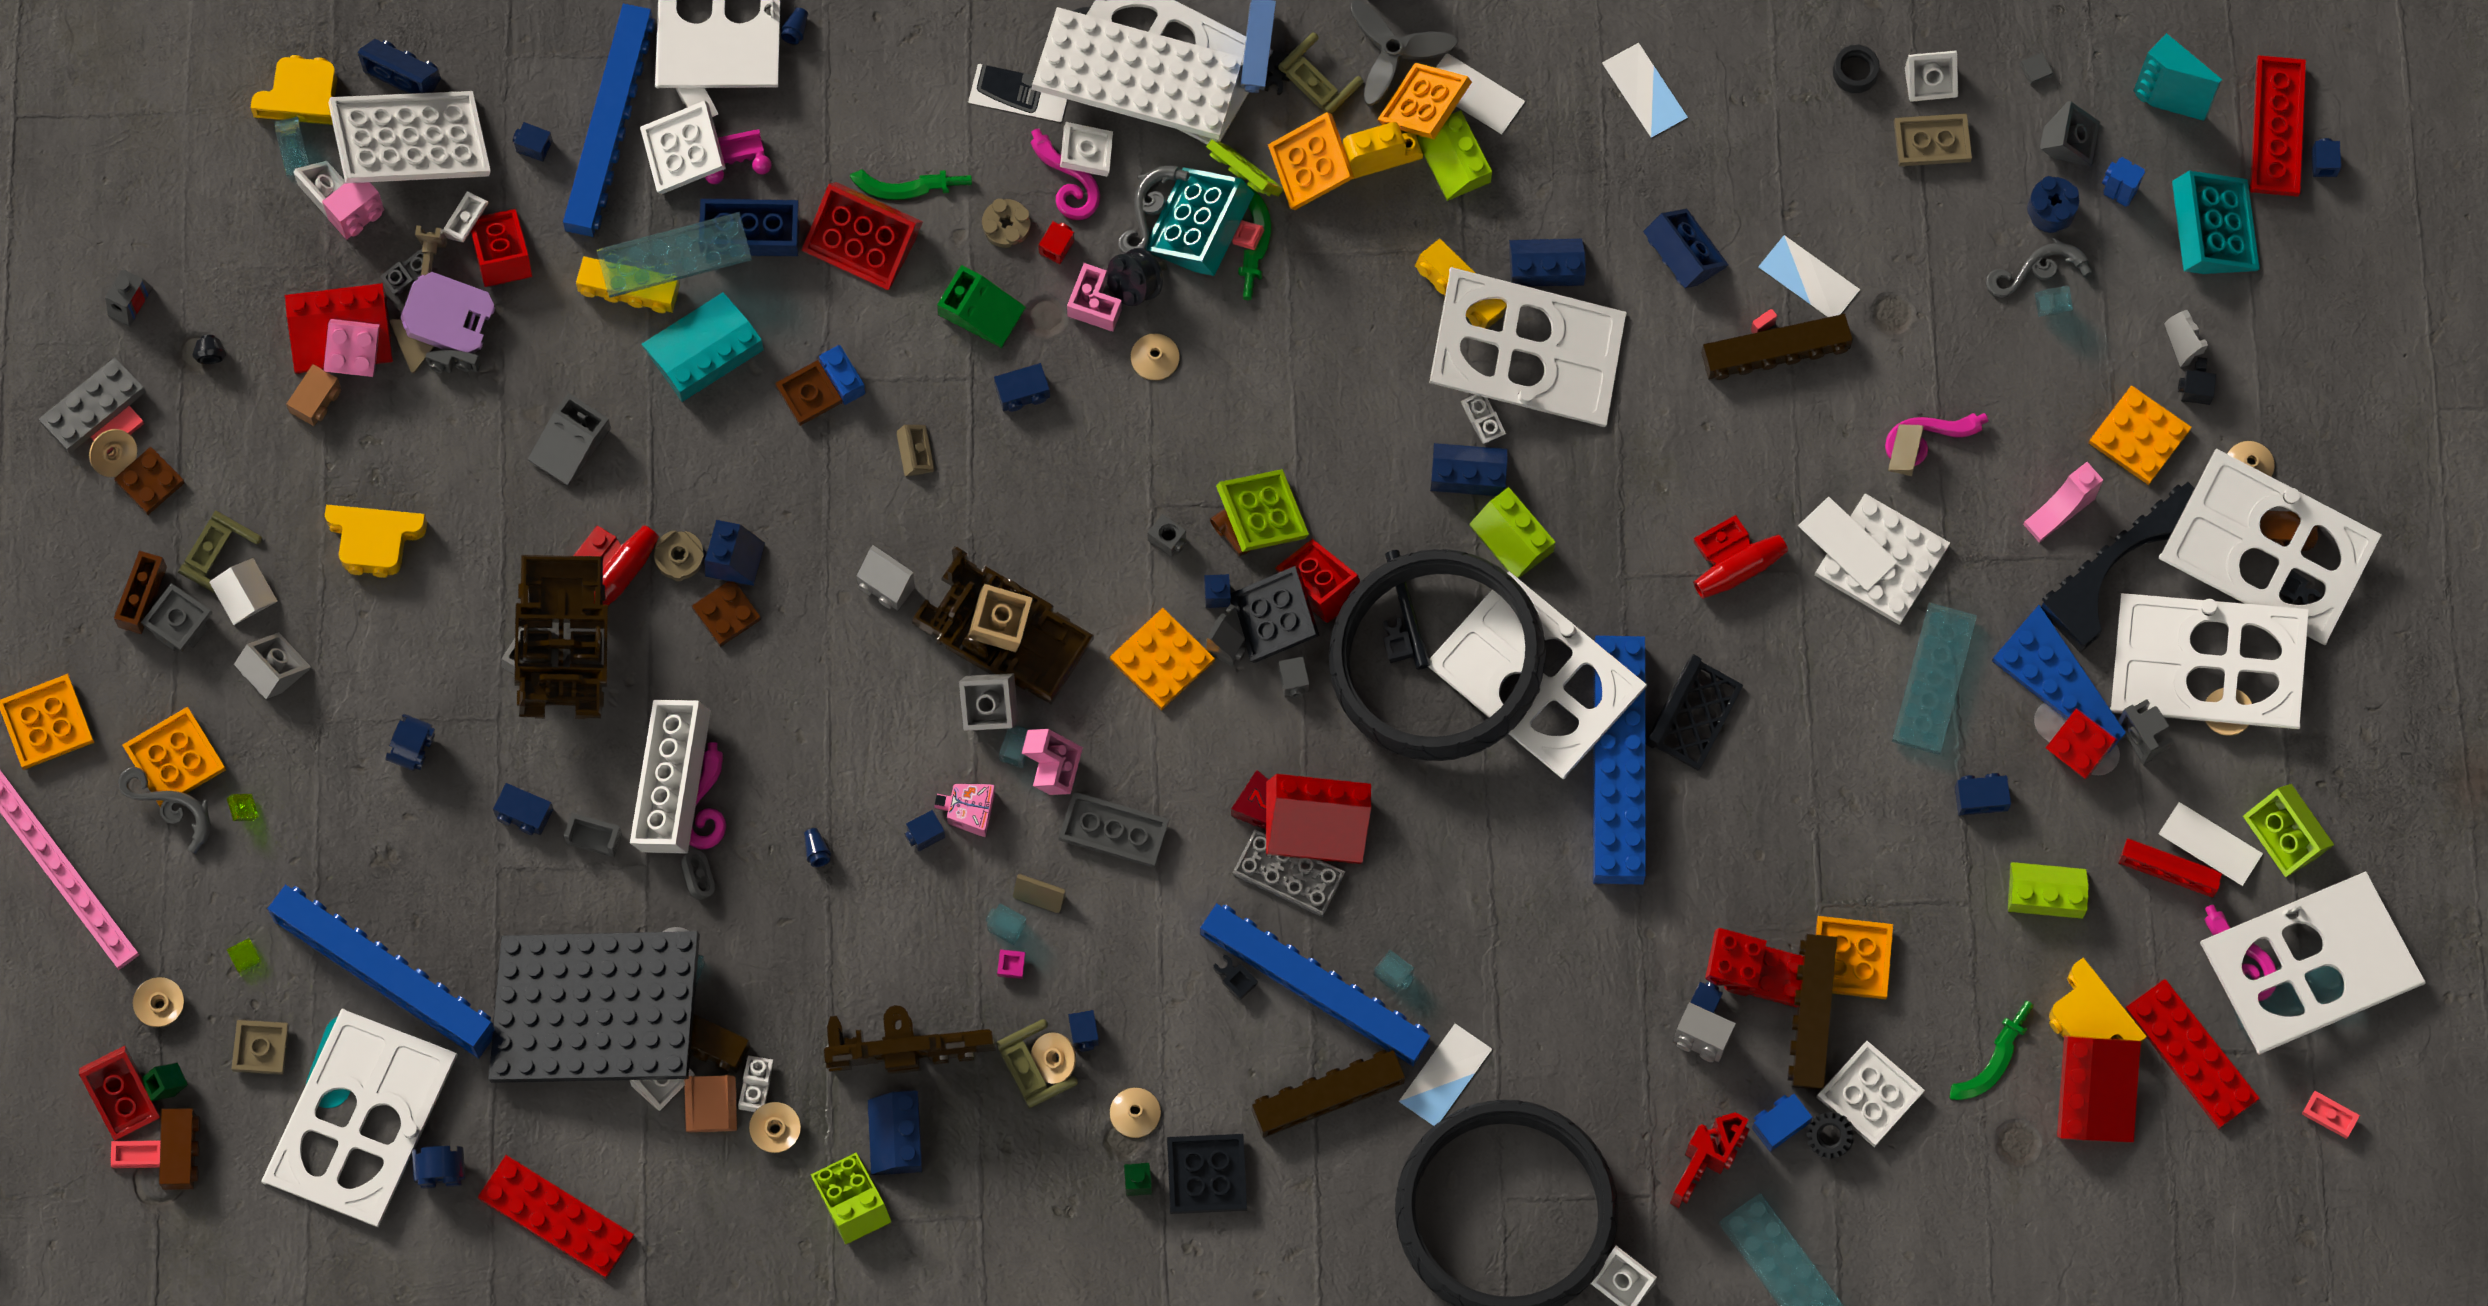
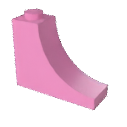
M2086 462L2070 474L2061 488L2038 511L2024 521L2023 525L2040 543L2095 500L2103 479Z

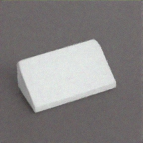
M467 191L442 230L448 239L464 243L488 205V201Z

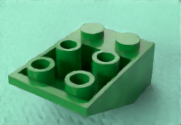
M963 265L959 267L937 304L938 316L1000 348L1004 346L1026 309V306L984 276Z

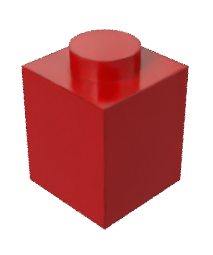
M1052 221L1039 243V254L1061 264L1074 242V232L1071 227L1064 223L1058 224Z

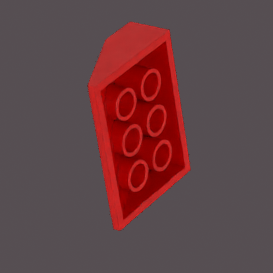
M834 182L827 186L801 251L886 290H890L915 243L923 221L838 182Z
M383 283L285 295L287 323L295 374L308 372L312 365L324 370L328 323L330 319L379 324L376 364L393 362L387 297Z
M1275 774L1266 782V854L1357 864L1363 863L1371 812V784Z
M2064 1035L2057 1137L2090 1141L2134 1142L2141 1041Z

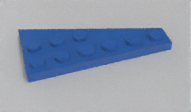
M2038 605L1993 657L1992 662L2066 720L2077 708L2116 737L2118 740L2108 752L2110 753L2126 732L2047 615Z

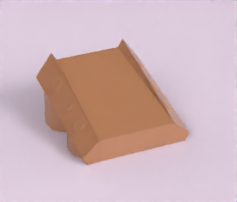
M730 1075L689 1076V1079H684L686 1132L737 1130L736 1077Z

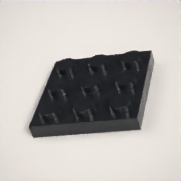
M1291 567L1230 593L1245 637V645L1250 662H1259L1320 636L1299 567Z
M1243 1134L1167 1137L1170 1214L1247 1211Z

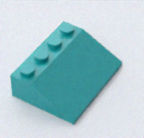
M2166 33L2147 53L2133 91L2140 101L2147 102L2152 107L2204 121L2208 116L2222 79Z
M1183 167V171L1190 173L1188 181L1177 179L1165 203V207L1149 236L1146 250L1154 256L1193 272L1215 276L1254 193L1242 178Z
M2188 171L2174 179L2172 185L2183 270L2199 274L2260 270L2248 179L2197 171Z
M724 292L641 344L681 402L764 350L762 339Z

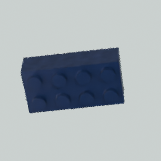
M701 199L699 248L701 255L798 256L800 223L798 200Z

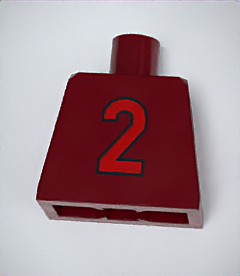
M1258 770L1255 771L1232 806L1231 816L1266 830V782L1269 779Z

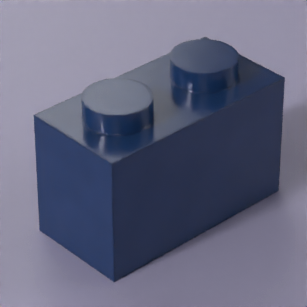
M1041 363L994 376V385L1003 411H1017L1024 405L1031 403L1034 405L1041 404L1050 398L1049 386Z
M1991 773L1985 775L1984 778H1975L1973 775L1961 777L1955 784L1958 816L2005 812L2010 808L2011 800L2007 776Z
M505 783L493 808L499 822L508 826L511 823L520 827L519 829L528 835L536 833L540 836L554 810L550 801L508 783Z

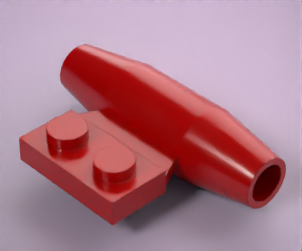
M1734 515L1694 538V544L1705 560L1714 564V566L1693 582L1694 587L1702 599L1730 590L1766 570L1788 552V547L1779 534L1750 544L1749 533L1738 517Z
M598 525L595 527L573 556H603V585H605V601H603V605L609 606L624 592L645 565L659 536L651 528L643 525L621 546L616 536Z

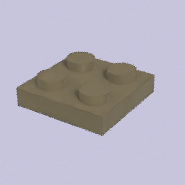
M237 1020L232 1071L284 1075L289 1024Z

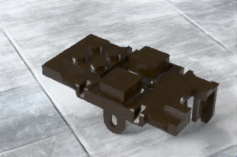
M954 546L952 549L953 561L941 578L942 581L952 587L938 608L925 599L913 617L912 624L931 636L935 635L937 644H945L946 649L991 675L1014 673L1015 685L1024 690L1028 689L1032 694L1052 704L1093 641L1094 635L1070 622V619L1062 614L1053 612L1054 606L1024 589L1016 582L1005 578L986 566L980 570L977 568V565L968 561L965 551ZM984 584L1032 598L1022 639L1016 652L982 643L968 637L972 624L970 620L974 617L979 595Z
M521 555V583L518 584V599H521V603H516L514 680V686H519V690H517L519 717L545 719V706L562 705L575 706V719H601L602 707H604L602 687H607L608 605H603V601H605L603 556ZM552 623H559V639H552L551 631L528 630V628H552ZM564 623H570V629H596L595 632L572 631L570 639H564ZM519 628H524V630L520 631V663H518ZM600 629H604V665L601 664L602 633ZM551 649H558V667H552ZM564 649H570V667H563Z
M894 1005L889 1007L884 1013L885 1037H882V1040L864 1042L863 1032L856 1030V1037L852 1039L844 1038V1045L842 1025L837 1016H830L827 1025L829 1047L824 1049V1058L829 1072L852 1070V1066L885 1062V1069L888 1070L889 1074L921 1071L919 1058L928 1057L930 1061H933L934 1065L948 1064L949 1059L958 1058L959 1062L974 1061V1056H978L979 1052L996 1051L995 1038L990 1029L914 1036L913 1023L905 1008ZM901 1020V1028L896 1029V1022Z

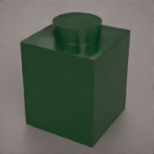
M178 1063L156 1066L141 1078L151 1101L175 1097L188 1085Z
M1150 1163L1125 1164L1126 1196L1152 1195Z

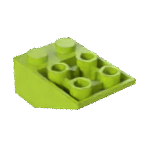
M857 1153L811 1174V1178L845 1245L891 1223L885 1204Z

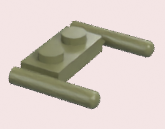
M1313 32L1278 65V68L1285 72L1286 76L1317 107L1322 108L1324 113L1329 112L1332 114L1363 84V79L1360 76L1355 77L1338 93V90L1305 57H1302L1319 39V36Z
M215 510L178 573L215 593L209 583L211 580L205 577V575L216 560L232 531L254 544H259L262 537Z
M1041 1019L995 1042L1029 1109L1078 1084L1077 1078L1071 1076L1065 1081L1047 1088L1023 1040L1046 1029L1048 1022L1045 1019Z

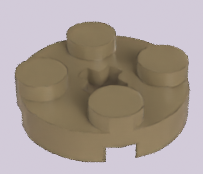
M994 200L987 207L982 217V227L988 241L1002 248H1009L1011 245L1022 243L1030 232L1029 211L1015 200ZM1010 219L1013 225L1002 228L1000 221Z
M670 531L664 534L655 546L654 558L656 566L664 576L672 578L674 581H682L692 577L700 570L704 562L703 547L700 540L694 534L687 531ZM676 550L678 552L685 551L684 558L682 560L673 559L675 557L673 552Z

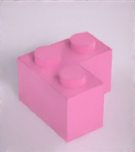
M1086 263L1083 264L1067 304V316L1113 332L1122 311V303L1120 299L1103 294L1107 283V270Z
M1050 729L1028 730L1022 754L1039 762L1033 786L1049 795L1071 794L1083 747Z

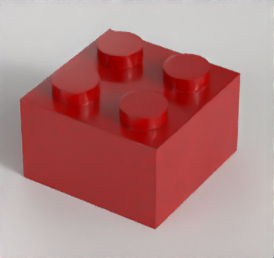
M2076 708L2046 746V749L2082 777L2088 779L2118 739Z

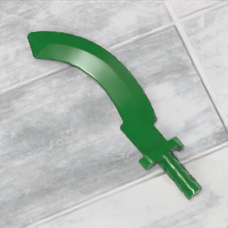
M863 169L850 174L851 180L864 192L874 197L890 200L918 197L929 193L930 189L942 188L943 193H949L947 186L972 185V175L946 177V170H940V174L920 175L917 180L899 184L878 181L868 175Z
M1251 187L1249 188L1254 195L1248 207L1252 213L1254 224L1263 226L1264 232L1255 250H1244L1243 267L1238 268V275L1245 276L1244 300H1252L1255 277L1259 278V280L1262 279V271L1257 270L1258 261L1263 259L1271 234V219L1268 208L1260 195Z
M2025 1001L2012 1021L2008 1018L2003 1020L2002 1025H2004V1028L1994 1041L1996 1047L1988 1065L1975 1078L1966 1082L1952 1084L1949 1095L1951 1100H1964L1979 1096L1997 1083L2012 1058L2015 1047L2012 1042L2018 1034L2025 1035L2028 1030L2026 1027L2022 1028L2021 1025L2034 1007L2031 1002Z

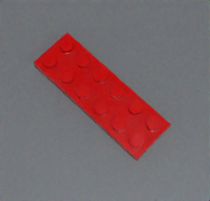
M2257 56L2251 193L2298 197L2300 194L2305 59Z
M2166 979L2125 1007L2127 1013L2147 1036L2146 1038L2218 1129L2260 1099Z
M505 1155L478 1195L480 1201L607 1279L635 1237L633 1233Z

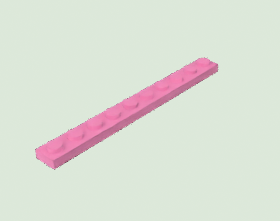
M0 770L1 815L117 969L120 970L138 957V952Z

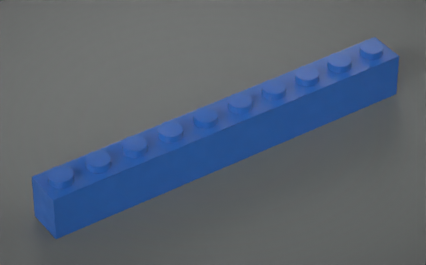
M622 4L563 220L566 232L594 237L595 229H600L602 216L600 215L601 207L605 208L607 204V185L611 186L613 182V163L617 164L619 160V141L623 142L625 138V119L629 120L631 116V97H636L638 89L636 79L637 76L642 75L644 62H641L643 54L647 55L650 44V41L647 40L649 32L653 33L655 27V19L652 17L651 9Z
M1216 903L1200 927V935L1389 1052L1394 1050L1398 1058L1414 1067L1430 1042V1035L1427 1034V1029L1419 1024L1412 1025L1406 1021L1407 1018L1402 1013L1396 1010L1391 1012L1385 1008V1004L1375 997L1370 999L1363 994L1364 991L1354 984L1349 986L1343 982V978L1336 972L1329 971L1328 973L1320 968L1321 964L1310 957L1308 959L1299 955L1300 951L1290 944L1283 945L1278 942V937L1269 931L1262 932L1256 928L1257 925L1248 918L1243 920L1235 915L1236 912L1227 905L1220 906Z

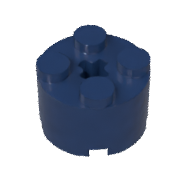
M2051 176L2043 178V180L2035 185L2027 205V212L2033 225L2039 230L2048 233H2055L2069 227L2079 207V191L2077 187L2063 178Z
M403 714V721H399L389 745L393 748L390 753H387L385 760L415 771V769L421 770L426 759L424 749L426 746L431 747L435 737V729L432 728L430 723Z
M450 1146L421 1148V1153L416 1149L412 1150L414 1182L418 1183L421 1188H435L436 1183H444L447 1187L462 1185L461 1180L465 1179L463 1147L457 1146V1151H451Z

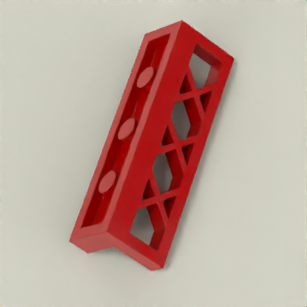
M2129 838L2125 842L2118 862L2121 865L2212 898L2219 889V882L2222 873Z

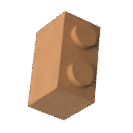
M312 365L286 403L289 413L315 426L318 420H323L327 413L328 405L331 401H335L341 392L338 378Z

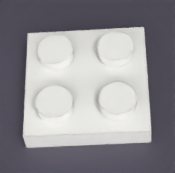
M1066 122L1063 131L1060 167L1107 177L1110 170L1113 131Z

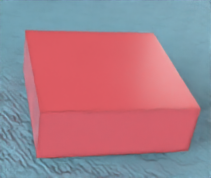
M1241 220L1232 239L1233 245L1255 250L1264 232L1263 226Z
M1770 309L1755 319L1751 327L1752 334L1766 331L1775 325L1777 314Z

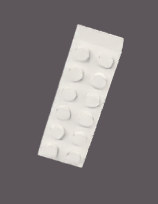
M653 700L630 844L641 852L688 853L711 710L700 701Z

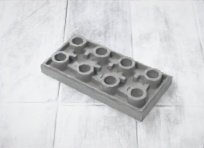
M1254 829L1232 875L1318 916L1324 917L1345 872L1317 859L1266 854V834Z

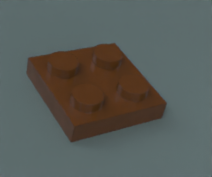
M818 360L775 383L777 390L799 426L842 404L840 395Z
M149 447L114 478V481L147 515L185 483L180 475L152 447Z
M726 582L692 605L693 611L720 647L761 620L760 615L736 582Z

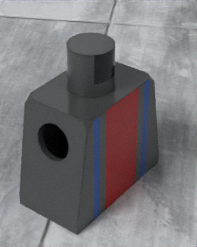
M122 269L105 297L108 316L130 327L153 287L141 277Z

